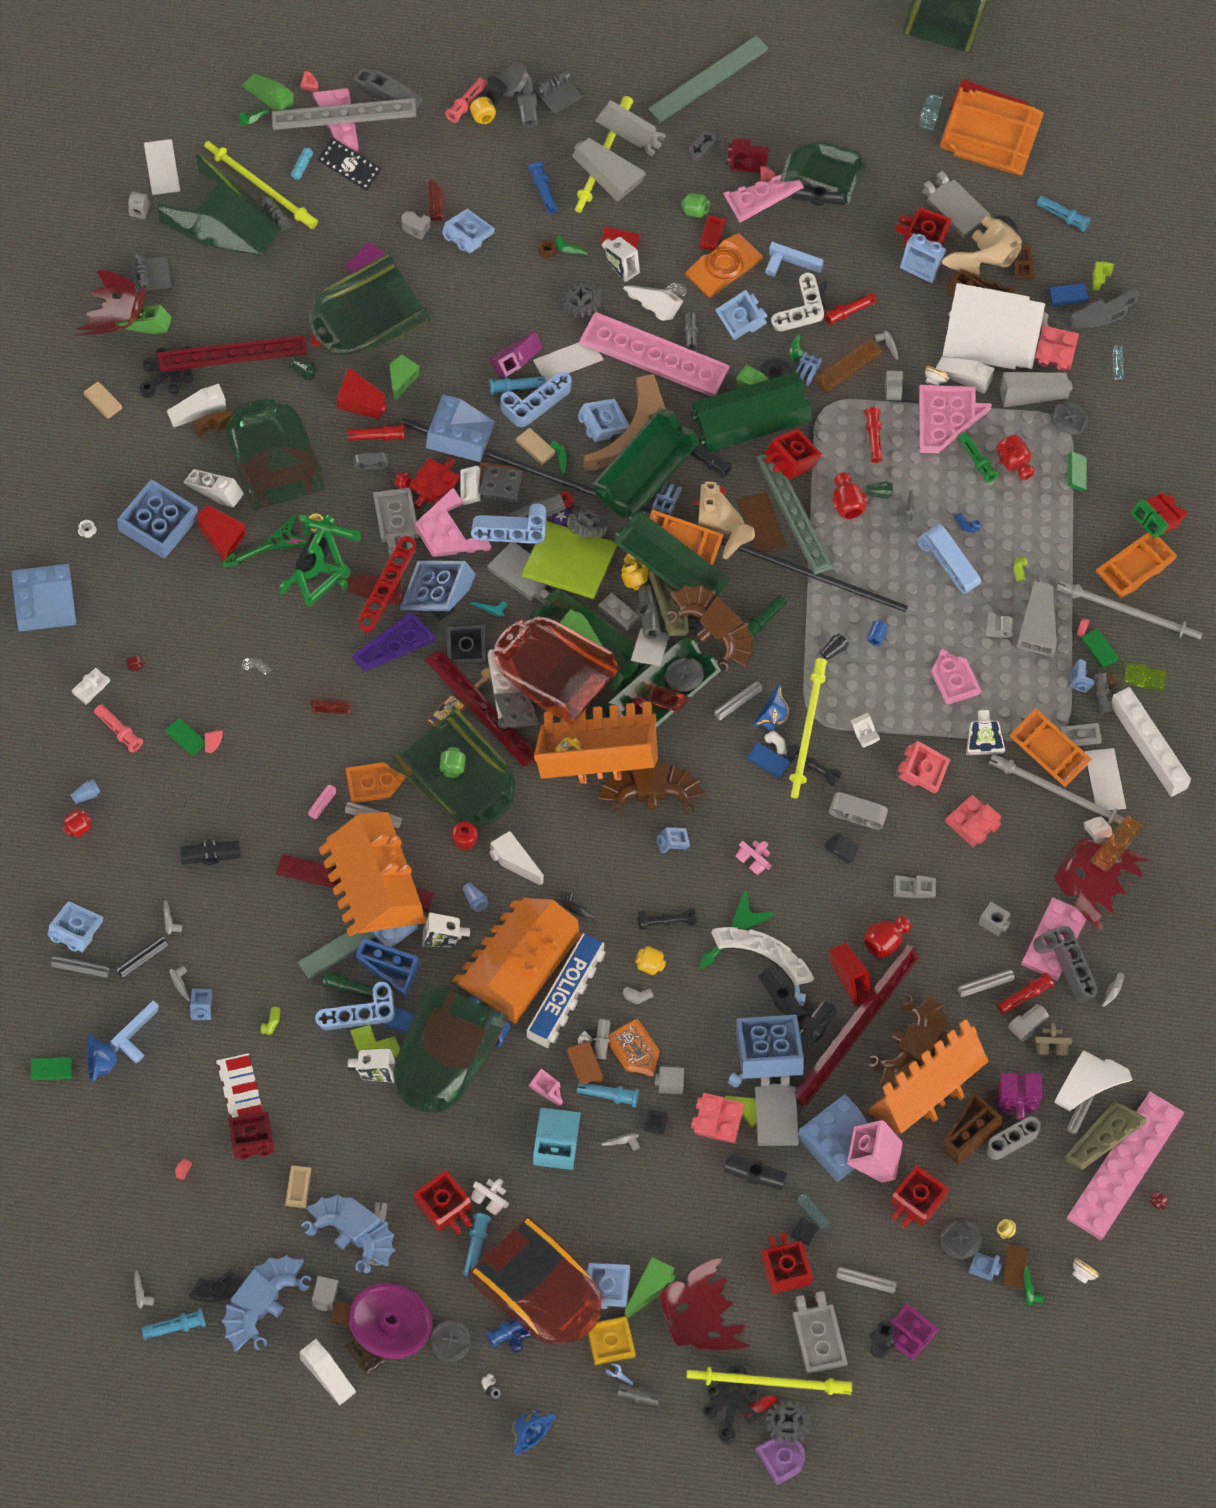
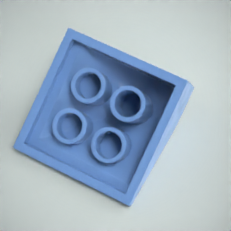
M417 561L400 609L450 611L470 590L475 572L466 561Z

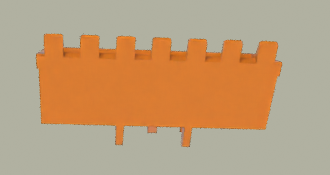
M651 702L642 703L643 714L636 715L634 703L626 704V716L619 717V706L611 705L610 718H603L602 707H594L593 719L586 720L585 708L577 709L581 713L577 716V721L572 723L562 718L569 714V710L560 711V723H554L552 711L545 712L544 725L540 727L534 753L541 779L578 775L580 783L585 784L587 783V774L597 773L598 779H603L604 772H613L614 779L621 780V771L655 768L658 760L656 713L652 714ZM566 737H570L572 740L576 737L584 745L578 750L555 751V748Z
M389 812L359 813L335 833L328 836L327 842L319 848L321 855H325L330 851L332 853L323 862L325 868H330L336 864L337 868L328 877L330 882L341 879V882L333 888V892L336 896L344 891L346 893V896L340 899L337 904L339 909L350 905L351 909L342 915L345 923L352 919L355 920V923L347 929L348 936L350 937L358 932L365 933L426 923L422 905L411 877L412 870L406 863L401 849L402 842L400 837L396 835Z
M523 898L522 901L514 900L509 907L515 910L512 913H503L500 917V920L505 921L503 925H494L490 930L491 933L496 935L494 937H485L481 942L486 948L484 950L476 949L471 955L473 958H476V961L466 962L462 967L463 970L467 971L466 974H457L452 980L514 1024L517 1023L581 938L578 920L553 899Z
M964 1019L959 1024L962 1032L959 1036L952 1029L947 1033L949 1043L945 1047L942 1040L934 1044L935 1056L932 1057L928 1050L921 1055L924 1065L919 1068L916 1061L909 1064L908 1067L911 1075L906 1078L902 1071L897 1074L896 1081L898 1086L895 1088L892 1087L890 1082L886 1083L882 1087L885 1096L870 1107L866 1113L876 1121H884L895 1134H902L922 1116L927 1120L931 1118L933 1122L937 1121L938 1117L934 1106L937 1104L941 1108L945 1106L946 1103L943 1099L948 1095L953 1098L957 1096L959 1100H962L965 1096L960 1085L989 1062L976 1034L975 1027H970L968 1020Z

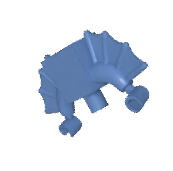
M339 1194L331 1198L321 1197L317 1203L306 1206V1209L317 1222H304L302 1228L308 1229L304 1232L305 1234L313 1236L319 1227L334 1226L340 1234L334 1243L343 1250L350 1242L357 1247L363 1248V1260L358 1261L355 1265V1269L358 1272L365 1265L363 1272L369 1273L371 1266L368 1262L371 1260L389 1266V1257L395 1249L392 1247L394 1234L389 1231L387 1221L382 1223L377 1215L358 1203L353 1197L344 1198L339 1196Z
M285 1255V1257L280 1259L268 1258L264 1264L254 1267L255 1269H253L232 1297L231 1305L226 1304V1315L222 1319L226 1327L225 1338L232 1342L234 1351L240 1349L249 1339L254 1340L253 1346L258 1351L260 1349L256 1345L257 1341H262L266 1347V1340L258 1336L256 1322L258 1319L262 1320L267 1312L275 1317L281 1314L284 1307L278 1304L276 1300L279 1297L278 1291L283 1287H295L297 1285L302 1291L310 1288V1286H305L302 1282H311L312 1279L309 1276H304L300 1280L296 1279L304 1259L294 1260Z

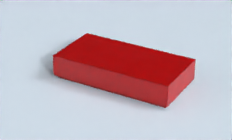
M708 215L699 248L714 251L719 246L726 219Z
M608 227L604 228L601 245L606 239L613 241L621 237L634 248H638L640 234Z

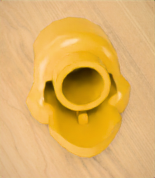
M627 554L624 558L625 564L621 570V577L627 588L639 590L648 580L649 569L633 556Z

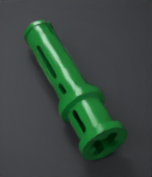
M967 432L960 434L957 438L958 441H960L974 461L975 469L983 475L985 483L994 481L999 476V472L993 469L989 458L982 455Z

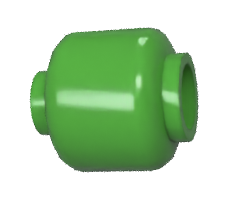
M689 193L686 198H683L681 207L687 216L701 218L708 213L710 202L703 194Z
M450 747L442 752L439 768L444 773V776L455 778L462 774L465 769L466 756L460 752V749Z

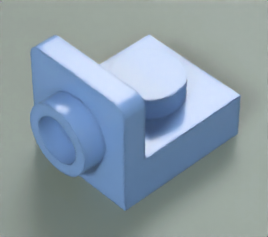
M1079 659L1071 668L1069 681L1070 688L1087 693L1095 680L1086 677V661Z
M666 827L657 836L660 852L666 853L669 849H687L690 846L686 828Z
M192 989L190 1002L192 1020H211L212 989Z
M977 1252L974 1255L969 1273L992 1281L994 1274L998 1276L1002 1266L1001 1263H998L1000 1256L996 1255V1258H992Z

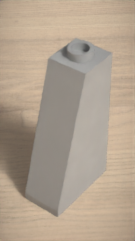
M590 138L584 142L580 141L574 147L575 152L572 157L617 202L642 183L646 175L640 168Z
M1004 372L1000 387L1003 407L1067 399L1070 391H1072V382L1068 380L1067 373Z
M1034 581L1016 648L1054 657L1057 640L1053 585L1043 581Z

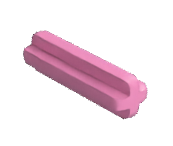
M327 785L308 811L310 817L317 819L336 794V788L332 785Z

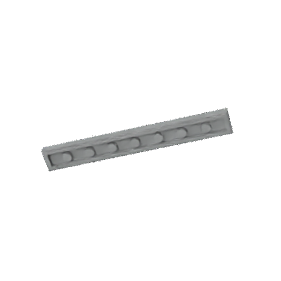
M415 98L272 111L273 130L416 117Z

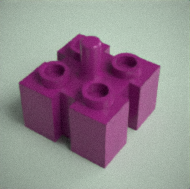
M1001 1073L996 1088L997 1110L1004 1113H1013L1016 1109L1017 1119L1019 1120L1025 1118V1113L1038 1111L1039 1102H1041L1043 1096L1041 1073H1025V1075Z

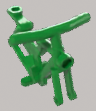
M303 514L299 516V521L304 524L303 533L305 536L310 535L311 528L317 529L308 548L309 554L315 553L316 564L307 572L297 569L289 580L284 579L279 586L281 589L280 594L284 596L291 585L298 582L305 604L308 607H311L336 583L340 585L341 590L344 592L349 586L345 579L349 577L350 569L347 565L343 564L333 534L355 541L361 540L358 530L354 531L333 525L335 519L328 514L319 522L311 520ZM323 534L336 565L324 563V555L321 547L318 545ZM320 572L332 574L310 594L306 581L316 577Z

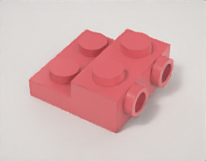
M1043 325L1034 362L1044 367L1048 365L1054 366L1061 371L1070 370L1079 334Z
M919 741L909 745L904 752V755L907 757L898 767L900 772L898 778L914 787L920 785L935 794L939 790L950 759Z
M972 794L945 819V822L974 847L977 843H983L989 832H995L1000 827L1002 816L988 804H982Z
M703 1093V1097H699L697 1100L696 1109H699L698 1117H694L692 1121L694 1133L698 1136L735 1143L744 1103Z

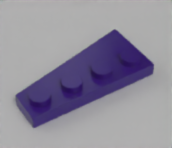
M410 612L354 653L352 659L365 672L436 641V637Z

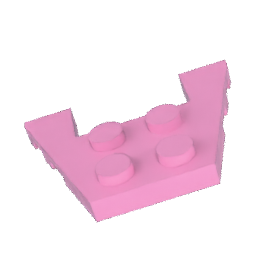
M454 488L414 525L415 530L433 557L456 555L458 552L474 553L476 550L489 551L492 547L489 541L476 540L473 537L466 540L449 515V510L461 506L463 502Z

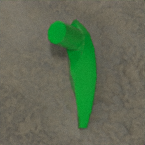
M269 109L256 111L248 115L241 112L239 114V126L257 121L262 115L270 112Z
M556 237L555 246L557 249L567 253L588 254L586 250L564 242L563 237Z
M801 334L796 336L790 347L792 362L804 354L803 350L800 349Z
M552 441L550 447L557 451L562 475H565L567 465L565 447L556 441Z
M1025 1267L1026 1302L1029 1306L1033 1302L1043 1303L1044 1295L1034 1294L1028 1267Z

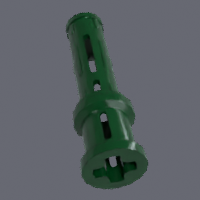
M778 595L759 615L750 618L748 630L752 636L761 632L765 624L787 604L786 599L782 598V595Z
M326 970L322 987L328 986L338 989V992H344L345 990L374 999L373 986L350 980L346 975L340 976L330 973V970ZM384 989L378 991V996H382Z

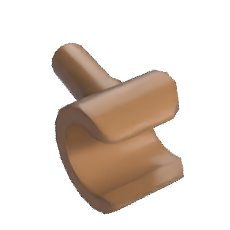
M485 668L481 671L483 678L474 685L477 689L485 682H492L490 668Z

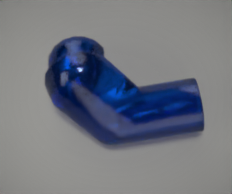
M531 1327L518 1330L509 1341V1347L515 1353L521 1351L523 1348L521 1342L524 1339L536 1336V1332Z

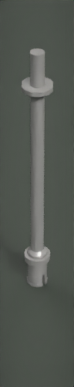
M1060 579L1056 591L1071 595L1074 599L1082 597L1179 632L1180 638L1183 634L1201 639L1203 632L1186 627V621L1180 625L1085 591L1080 587V584L1074 585Z
M993 753L989 761V765L1003 770L1005 774L1014 773L1108 818L1109 825L1114 821L1129 829L1132 826V821L1117 815L1118 809L1115 808L1111 812L1017 767L1011 759L1007 760Z

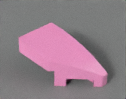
M540 1069L528 1086L560 1106L563 1103L559 1089L560 1082H557L556 1079L543 1069Z

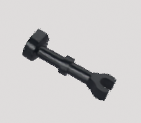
M793 744L787 752L785 759L791 761L790 763H792L794 758L798 759L799 746ZM806 756L805 764L808 765L807 768L821 773L827 779V782L834 786L836 780L831 776L840 778L841 772L836 769H827L817 763L815 758L811 759Z
M689 909L679 915L668 916V914H662L659 917L647 918L646 911H639L637 914L639 930H647L649 925L663 924V926H668L669 923L682 922L692 926L697 923V919L689 918L690 915L695 914V909Z

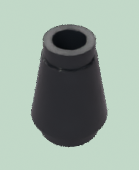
M838 633L832 636L820 654L828 661L846 650L849 643L842 634Z

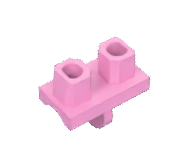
M742 840L739 844L741 848L735 857L745 864L752 856L755 861L749 868L757 875L763 872L765 868L769 870L772 865L761 856V854L766 857L769 856L770 852L766 849L768 843L763 841L759 844L755 840L752 845L756 850H753Z

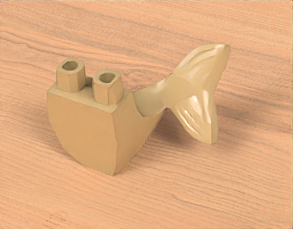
M985 216L981 223L988 228L985 234L980 230H976L972 235V239L978 243L977 246L981 250L976 252L950 253L942 259V263L954 270L959 271L963 269L979 275L980 263L1009 267L1021 250V238L1005 222Z
M705 482V484H701L698 526L724 535L731 534L723 551V558L728 559L740 545L755 538V531L752 526L744 523L740 514L720 492L719 485H716V482Z

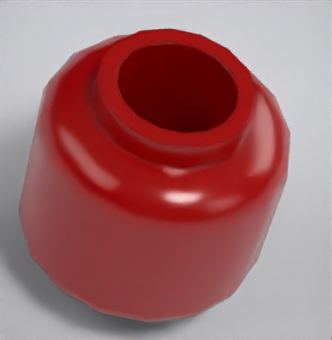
M74 809L63 818L65 825L62 828L69 837L73 835L79 838L91 829L92 819L84 809Z
M463 821L454 826L452 841L455 847L460 850H469L477 843V829L472 823Z

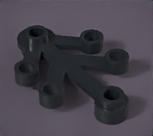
M165 348L157 349L156 356L158 352H165L167 350ZM145 359L142 363L143 369L147 372L160 370L159 363L153 362L151 359ZM184 369L182 373V381L184 383L193 381L192 369ZM178 370L161 372L150 382H143L140 385L141 396L144 398L153 397L155 395V387L169 376L168 391L170 394H177L179 392Z
M739 1364L731 1366L727 1371L729 1374L739 1371L740 1375H748L746 1368ZM721 1381L717 1385H709L706 1389L708 1396L711 1399H715L720 1395L721 1391L731 1385L728 1394L713 1405L707 1404L703 1408L705 1417L711 1419L727 1405L724 1426L718 1432V1436L724 1444H731L736 1439V1433L732 1428L736 1405L748 1423H752L757 1419L756 1412L749 1408L738 1394L739 1387L741 1386L747 1393V1398L751 1403L758 1402L760 1394L750 1384ZM712 1389L717 1390L715 1394H710V1391ZM756 1393L757 1396L755 1398H750L751 1394ZM708 1409H713L711 1414L706 1413ZM753 1413L752 1418H747V1415ZM725 1431H730L729 1435L723 1436V1433Z

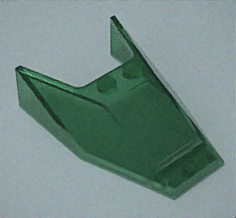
M827 141L799 144L788 153L780 181H807L810 186H822L828 192L836 193L837 191L841 193L845 203L849 204L866 172L867 166L860 152Z
M197 154L196 160L199 173L217 182L216 186L199 208L195 210L158 204L157 209L160 223L207 247L262 256L282 230L281 227L246 191Z

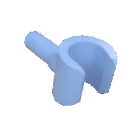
M794 985V998L800 1005L804 1006L806 994L800 993L799 985Z
M732 1073L728 1083L733 1087H739L743 1080L742 1073L739 1076Z
M611 1363L615 1367L614 1373L606 1369V1373L609 1376L618 1377L628 1386L634 1384L623 1375L619 1365Z

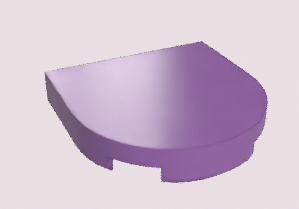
M775 1437L755 1449L776 1486L795 1476L803 1468L805 1451L798 1440L795 1445L792 1441L785 1445L784 1440L777 1443L778 1437Z

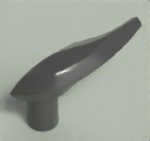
M910 490L908 495L906 513L897 514L898 521L910 523L913 519V490Z

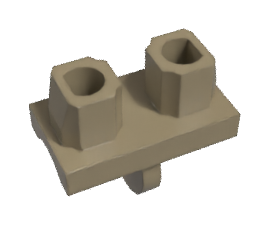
M1055 1023L1050 1024V1029H1043L1042 1031L1043 1035H1050V1037L1033 1038V1044H1036L1037 1055H1049V1044H1055L1056 1055L1066 1056L1069 1045L1072 1044V1038L1056 1037V1035H1063V1029H1056Z

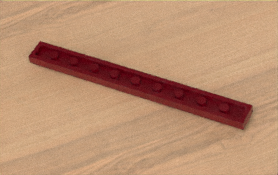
M907 944L903 951L899 953L897 959L888 967L887 972L876 983L871 993L866 996L864 1002L854 1012L848 1023L843 1026L842 1031L831 1042L826 1052L820 1056L813 1069L808 1072L803 1082L798 1085L794 1093L801 1105L807 1106L917 962L919 958L913 946Z

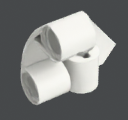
M1084 1050L1072 1068L1054 1103L1071 1111L1083 1101L1103 1090L1132 1081L1130 1071L1110 1059L1103 1061Z

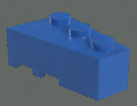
M362 938L356 954L357 962L407 999L420 966L419 957Z

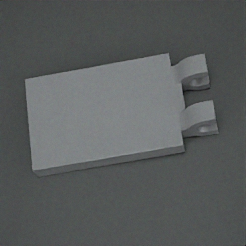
M609 100L595 120L637 147H644L645 152L651 157L655 153L651 146L659 149L662 143L657 139L663 141L666 136L661 132L655 131L656 127L611 100Z
M943 171L937 174L938 179L935 181L940 187L935 189L930 181L923 185L925 189L922 190V193L929 197L927 203L938 214L952 218L951 226L963 238L981 226L985 216H991L957 181L953 179L950 182Z
M402 488L373 492L381 543L387 542L389 556H391L396 543L402 537L419 538V534L414 528L417 521L411 489ZM406 542L407 549H410L412 547V544Z
M510 542L488 565V570L530 601L536 598L545 606L550 594L544 590L547 584L522 577V572L531 554L515 542ZM548 585V586L551 587V589L554 590V591L560 589V588H557V587Z
M780 1076V1084H769V1077L760 1078V1087H755L758 1146H798L797 1104L794 1093L796 1087H789V1076Z
M824 1291L815 1293L816 1296L814 1298L817 1306L806 1308L804 1295L797 1296L796 1300H794L797 1312H793L792 1316L806 1374L843 1367L848 1364L833 1304L827 1305Z

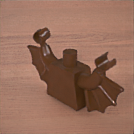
M684 585L679 591H671L670 595L680 607V610H670L666 614H675V619L669 622L676 621L681 615H693L699 618L698 621L704 627L696 635L703 642L713 635L717 640L720 639L724 646L723 659L719 660L717 665L725 664L724 672H727L729 668L728 659L730 658L742 667L747 668V660L754 653L751 649L754 636L748 630V622L743 623L718 596L714 597L716 594L715 590H707L702 585L697 587H687V585Z
M656 764L655 768L631 770V774L629 770L621 771V780H615L612 772L610 779L601 784L602 792L597 796V799L616 802L610 811L612 814L613 810L618 808L620 810L618 817L622 815L621 807L628 798L636 796L638 801H646L647 809L653 810L658 808V800H665L666 794L676 797L680 803H683L682 810L685 814H688L686 806H691L692 810H695V804L688 801V799L704 796L706 792L700 787V780L693 778L687 769L682 770L671 765L668 776L669 764Z
M929 994L919 1007H915L911 996H907L909 1003H904L901 1000L904 1010L911 1011L916 1021L915 1024L909 1025L906 1033L897 1029L894 1031L892 1041L899 1043V1054L897 1056L885 1059L884 1061H880L877 1056L869 1058L871 1062L875 1063L873 1065L869 1064L873 1071H879L882 1067L885 1068L880 1086L890 1082L897 1087V1074L902 1071L905 1077L908 1078L911 1075L908 1067L909 1064L916 1061L920 1068L924 1065L921 1055L928 1050L932 1057L935 1056L934 1044L939 1040L943 1042L942 1034H947L945 1026L948 1017L942 1011L943 1004L937 1003L933 999L932 994Z

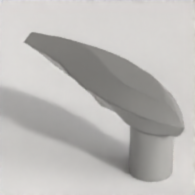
M884 330V333L875 334L876 342L885 340L892 355L898 360L897 348L891 334L887 330Z
M165 900V931L168 935L171 934V931L181 932V924H172L173 919L170 914V908L167 900Z
M181 966L177 970L170 969L171 979L176 989L187 1001H190L189 994L181 979V976L187 973L186 968Z
M1118 973L1116 979L1109 985L1105 999L1101 1003L1102 1007L1109 1004L1119 994L1125 978L1124 974Z
M630 1133L605 1141L601 1145L610 1146L629 1143L632 1150L635 1151L640 1148L636 1140L639 1134Z
M136 1271L134 1282L137 1306L139 1308H142L143 1305L153 1306L154 1297L144 1296L138 1271Z

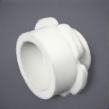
M83 520L78 526V534L85 538L92 537L97 531L94 523L90 520Z

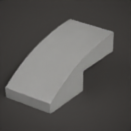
M896 875L893 879V896L934 898L936 896V878L919 875L915 878Z

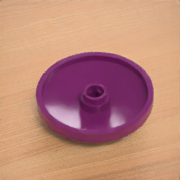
M383 1283L370 1286L358 1294L350 1309L349 1325L353 1336L363 1348L380 1357L400 1359L409 1357L424 1347L431 1333L432 1318L427 1305L416 1293L400 1285Z

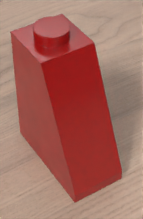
M348 368L337 396V409L380 420L382 413L385 414L388 405L385 402V394L355 371Z
M206 505L197 514L198 529L224 561L233 554L246 536V525L209 505Z
M847 943L830 949L831 966L854 1006L863 1003L866 996L871 993L868 970Z

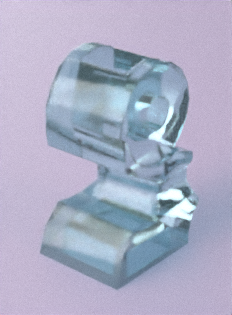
M928 94L921 112L919 127L930 130L935 129L942 97Z

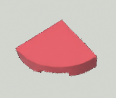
M304 72L300 89L318 92V81L312 73Z
M760 166V181L767 182L777 176L772 169Z
M1082 618L1077 636L1082 637L1085 635L1090 622L1089 619Z
M223 730L205 733V752L212 753L218 748L222 740Z
M183 1159L175 1169L176 1177L181 1180L185 1179L192 1162Z

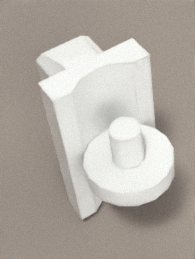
M95 668L83 677V680L72 690V694L83 703L88 704L92 698L105 688L110 682V678Z
M500 1178L496 1182H493L491 1179L487 1181L486 1184L491 1189L475 1182L473 1185L475 1189L471 1195L473 1201L481 1205L485 1197H489L492 1200L486 1209L494 1215H497L503 1207L507 1208L509 1202L496 1194L499 1192L504 1195L506 1192L501 1187L503 1181Z

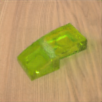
M1128 663L1124 680L1139 687L1164 691L1167 672L1164 670L1147 669V665Z

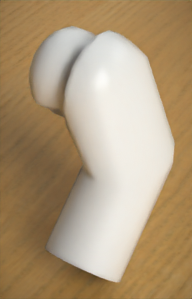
M775 731L765 734V741L769 744L773 742L776 745L777 754L782 757L786 756L785 739Z

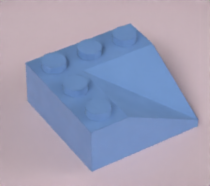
M442 395L428 430L426 448L480 462L495 421L459 398Z
M151 479L117 519L118 530L165 559L197 521L198 510L193 504Z
M69 564L11 571L19 632L76 625Z
M797 1015L737 1018L736 1036L743 1079L803 1075L804 1057Z
M844 1094L800 1128L798 1137L799 1141L833 1179L839 1182L855 1169L847 1165L853 1129L856 1126L868 1124L858 1107Z

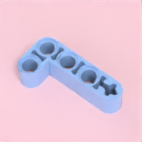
M566 372L558 373L524 400H521L513 392L503 393L501 396V412L515 426L520 428L526 427L570 393L571 376Z
M538 503L531 505L528 518L478 515L473 519L471 535L474 539L481 541L541 543L545 538L546 508Z
M936 524L917 538L919 547L926 553L930 550L963 594H967L981 584L979 575L941 524Z
M378 982L373 988L374 1003L322 1009L315 1016L316 1023L323 1030H334L390 1022L395 1016L392 989L387 983ZM381 988L388 989V993L384 997L378 996V991ZM383 1008L390 1009V1013L387 1016H381L380 1011ZM364 1010L370 1011V1016L367 1019L360 1018V1014ZM343 1013L350 1014V1019L346 1022L340 1020ZM324 1016L329 1018L326 1024L321 1021L324 1020Z

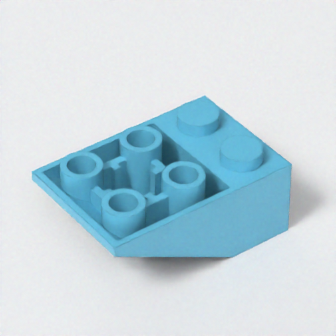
M540 1108L533 1165L573 1170L580 1112Z

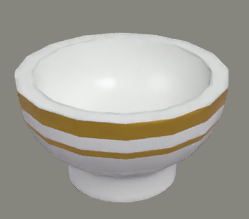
M926 366L925 376L927 377L925 382L929 385L940 386V384H944L950 379L948 374L931 366Z
M1075 1258L1073 1263L1075 1271L1072 1275L1086 1284L1088 1280H1094L1100 1275V1273L1079 1258Z

